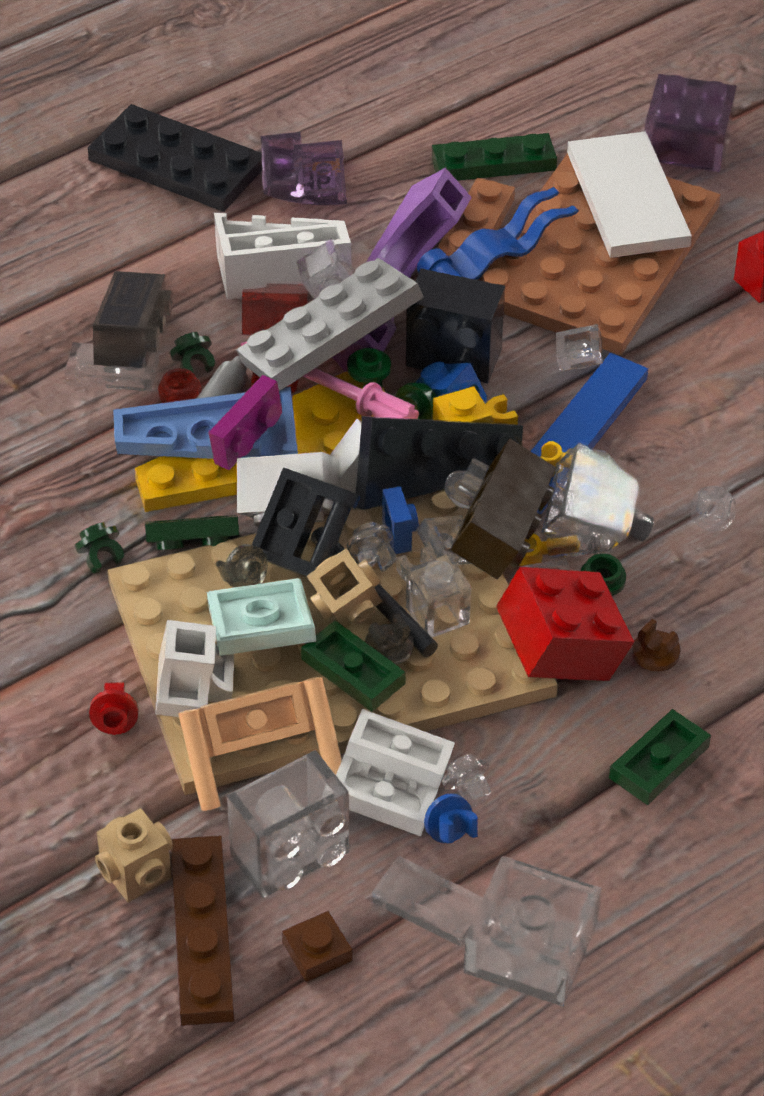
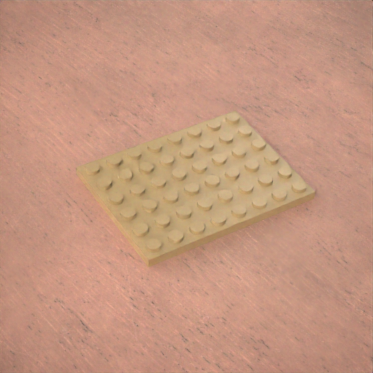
M460 486L405 499L407 504L415 505L419 522V530L412 532L411 552L393 554L382 522V506L367 510L356 509L350 511L338 542L359 563L364 559L368 562L380 579V585L438 643V648L434 654L429 657H423L377 608L375 613L359 625L350 624L346 627L406 672V684L377 707L373 713L426 732L557 697L558 684L554 678L527 676L496 608L509 586L503 573L497 580L450 551L470 507ZM328 516L324 517L323 522H315L311 534L315 529L324 527ZM256 534L227 540L216 546L206 545L107 570L113 596L154 710L156 709L159 654L167 620L212 625L207 592L299 578L303 584L316 635L334 620L337 621V619L333 616L326 621L310 599L317 591L307 577L248 554ZM311 534L301 556V559L309 562L316 547L311 541ZM305 643L234 654L233 693L231 698L322 676L340 754L345 753L361 710H370L301 660V647ZM156 715L184 794L196 793L197 790L179 717ZM315 730L209 758L216 787L320 760L321 756Z

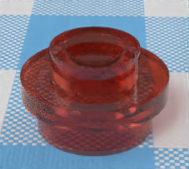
M176 368L166 372L158 385V396L162 403L196 399L202 391L201 383L195 374L184 368Z

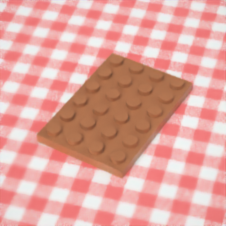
M567 153L539 191H546L555 187L559 194L535 206L528 216L522 233L516 240L525 235L536 217L545 211L567 208L573 205L579 212L573 216L553 221L545 228L536 247L530 253L522 257L505 255L496 259L478 280L505 286L504 315L622 355L719 208L721 194L666 176L692 235L691 246L610 258Z

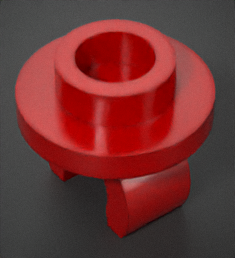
M125 682L105 683L104 691L97 694L91 701L89 717L92 724L101 732L112 735L122 734L132 729L138 720V704L130 694L124 692Z

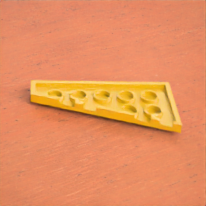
M348 371L335 376L361 389L364 387L363 383L353 379ZM320 384L292 396L298 454L324 452L330 455L355 420L359 419L362 421V416L356 409L357 401ZM160 456L135 468L136 483L145 512L237 495V462L230 470L216 465L214 459Z

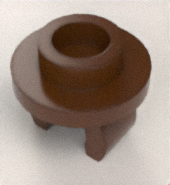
M651 619L638 632V637L634 640L632 655L637 664L644 669L656 672L666 671L674 667L680 658L681 648L678 634L674 631L667 633L656 630L657 621Z

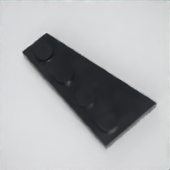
M362 416L356 494L361 496L357 509L367 510L382 506L383 489L401 486L405 499L483 480L488 467L509 439L522 446L523 425Z

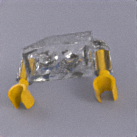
M549 441L542 446L540 458L556 467L552 476L554 477L552 487L555 490L548 501L541 533L548 537L547 541H541L539 536L533 533L530 539L525 538L524 541L530 544L529 549L534 551L527 552L519 564L521 567H537L542 562L543 555L546 554L551 559L605 553L612 550L628 535L640 541H644L649 536L654 525V517L635 508L639 491L638 481L624 472L608 452L604 450H591L581 443H578L574 448H569L566 452H562V447L554 441Z

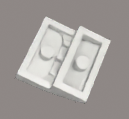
M362 709L326 802L421 836L425 827L424 818L426 811L435 800L455 742Z

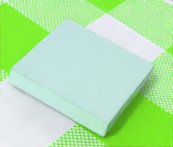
M299 578L207 592L212 625L216 626V642L219 656L316 642L314 622L302 581Z

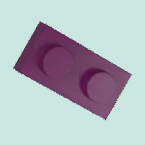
M262 375L208 432L216 465L230 470L237 462V458L246 456L261 435L278 422L282 414V404L276 380Z

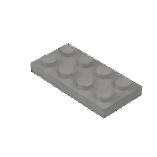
M377 258L374 261H368L360 265L353 275L339 284H332L324 288L317 298L305 306L290 310L285 314L283 320L267 330L256 332L247 340L246 344L236 349L246 367L259 377L264 375L276 380L279 391H281L418 302L424 296L417 282L380 258Z

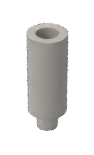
M239 356L234 357L232 361L222 362L196 399L240 393L248 381L246 373L248 367L242 363Z

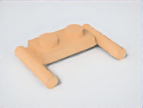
M322 676L273 687L178 713L201 811L212 810L221 806L209 757L315 730L325 777H335L342 762Z

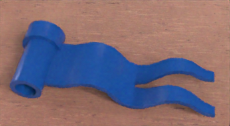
M555 187L546 191L535 192L527 196L520 203L512 220L504 228L499 230L482 228L473 232L449 257L439 248L429 250L420 258L417 264V272L419 274L421 269L478 280L496 259L505 255L522 257L530 253L536 247L546 227L559 218L575 215L579 210L572 205L567 208L545 211L536 217L525 235L516 240L522 233L528 216L535 206L559 194Z

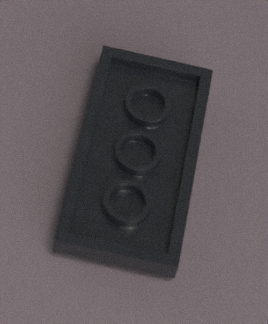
M132 104L87 147L88 160L223 212L266 167V154Z

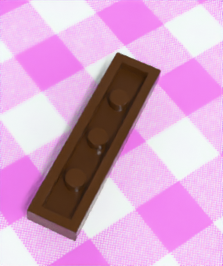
M222 835L171 839L173 843L171 855L181 1026L235 1022Z

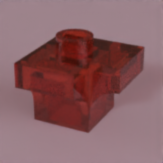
M267 283L266 287L243 289L242 335H253L256 332L267 330L283 320L285 314L290 310L308 304L310 302V285Z

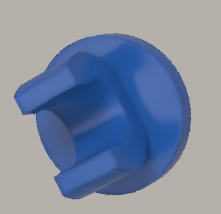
M445 794L434 800L428 807L424 818V826L427 833L435 841L453 843L465 833L471 838L478 837V817L472 812L470 804L458 794Z

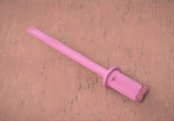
M247 341L242 342L240 345L243 346ZM317 368L302 376L357 401L356 409L361 416L372 415L375 417L418 419L419 411L414 410L415 405L383 392L381 386L375 382H370L361 389Z

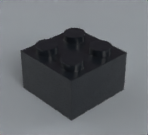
M421 269L416 282L424 298L406 309L405 366L423 370L436 362H443L444 364L471 363L479 381L488 384L502 350L505 286Z

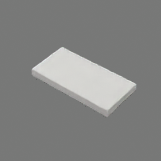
M646 131L568 141V156L610 258L691 246L692 235Z

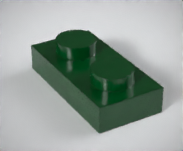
M224 515L145 522L146 542H156V550L184 548L185 539L202 538L203 546H216L219 543L230 540V536L239 535L238 516Z
M336 620L316 635V642L305 643L301 647V660L371 712L406 684V672Z
M671 709L610 766L609 779L646 805H649L709 748L711 735L674 709Z

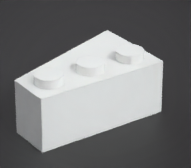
M214 212L217 258L227 299L249 300L263 295H293L300 291L323 290L332 284H339L352 275L351 241L344 221L292 217L291 225L266 223V216L253 215L252 222L228 221L227 213Z

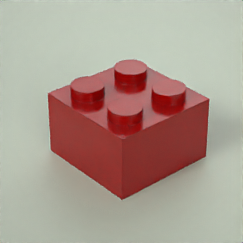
M519 567L496 606L528 677L610 681L634 644V640L600 572Z

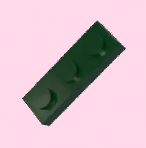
M549 133L432 145V161L435 171L438 172L446 168L457 181L555 171L557 168V156Z

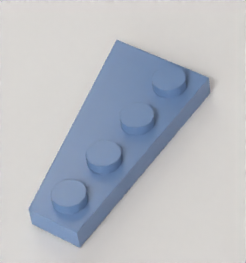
M285 387L279 391L282 414L278 422L273 427H269L254 443L251 451L241 458L298 454L291 387ZM246 392L114 409V439L117 454L214 459L208 432Z

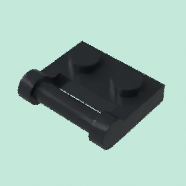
M283 467L248 554L307 577L324 560L333 556L351 509H357L361 496ZM324 499L333 501L334 503L310 562L301 559Z

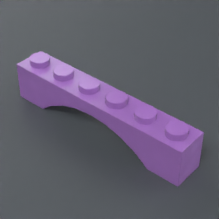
M446 168L412 185L366 262L380 258L410 278L417 268L420 258L431 250L459 221L472 197ZM394 317L332 358L346 372L347 360L355 351L364 348L384 351L397 329L394 324Z

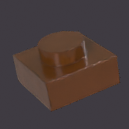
M329 911L282 931V943L306 982L353 961V949Z

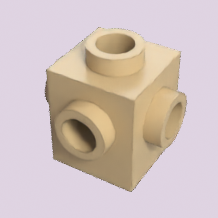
M347 549L327 558L316 570L307 575V578L317 591L310 599L326 621L335 616L337 621L345 628L350 624L359 625L369 619L376 611L375 606L383 602L374 588L381 583L380 579L365 559L357 564Z
M141 808L125 817H118L112 820L105 828L97 832L99 854L95 856L97 867L108 883H113L128 903L172 878L169 850L173 849V843L170 835L160 822L153 824Z

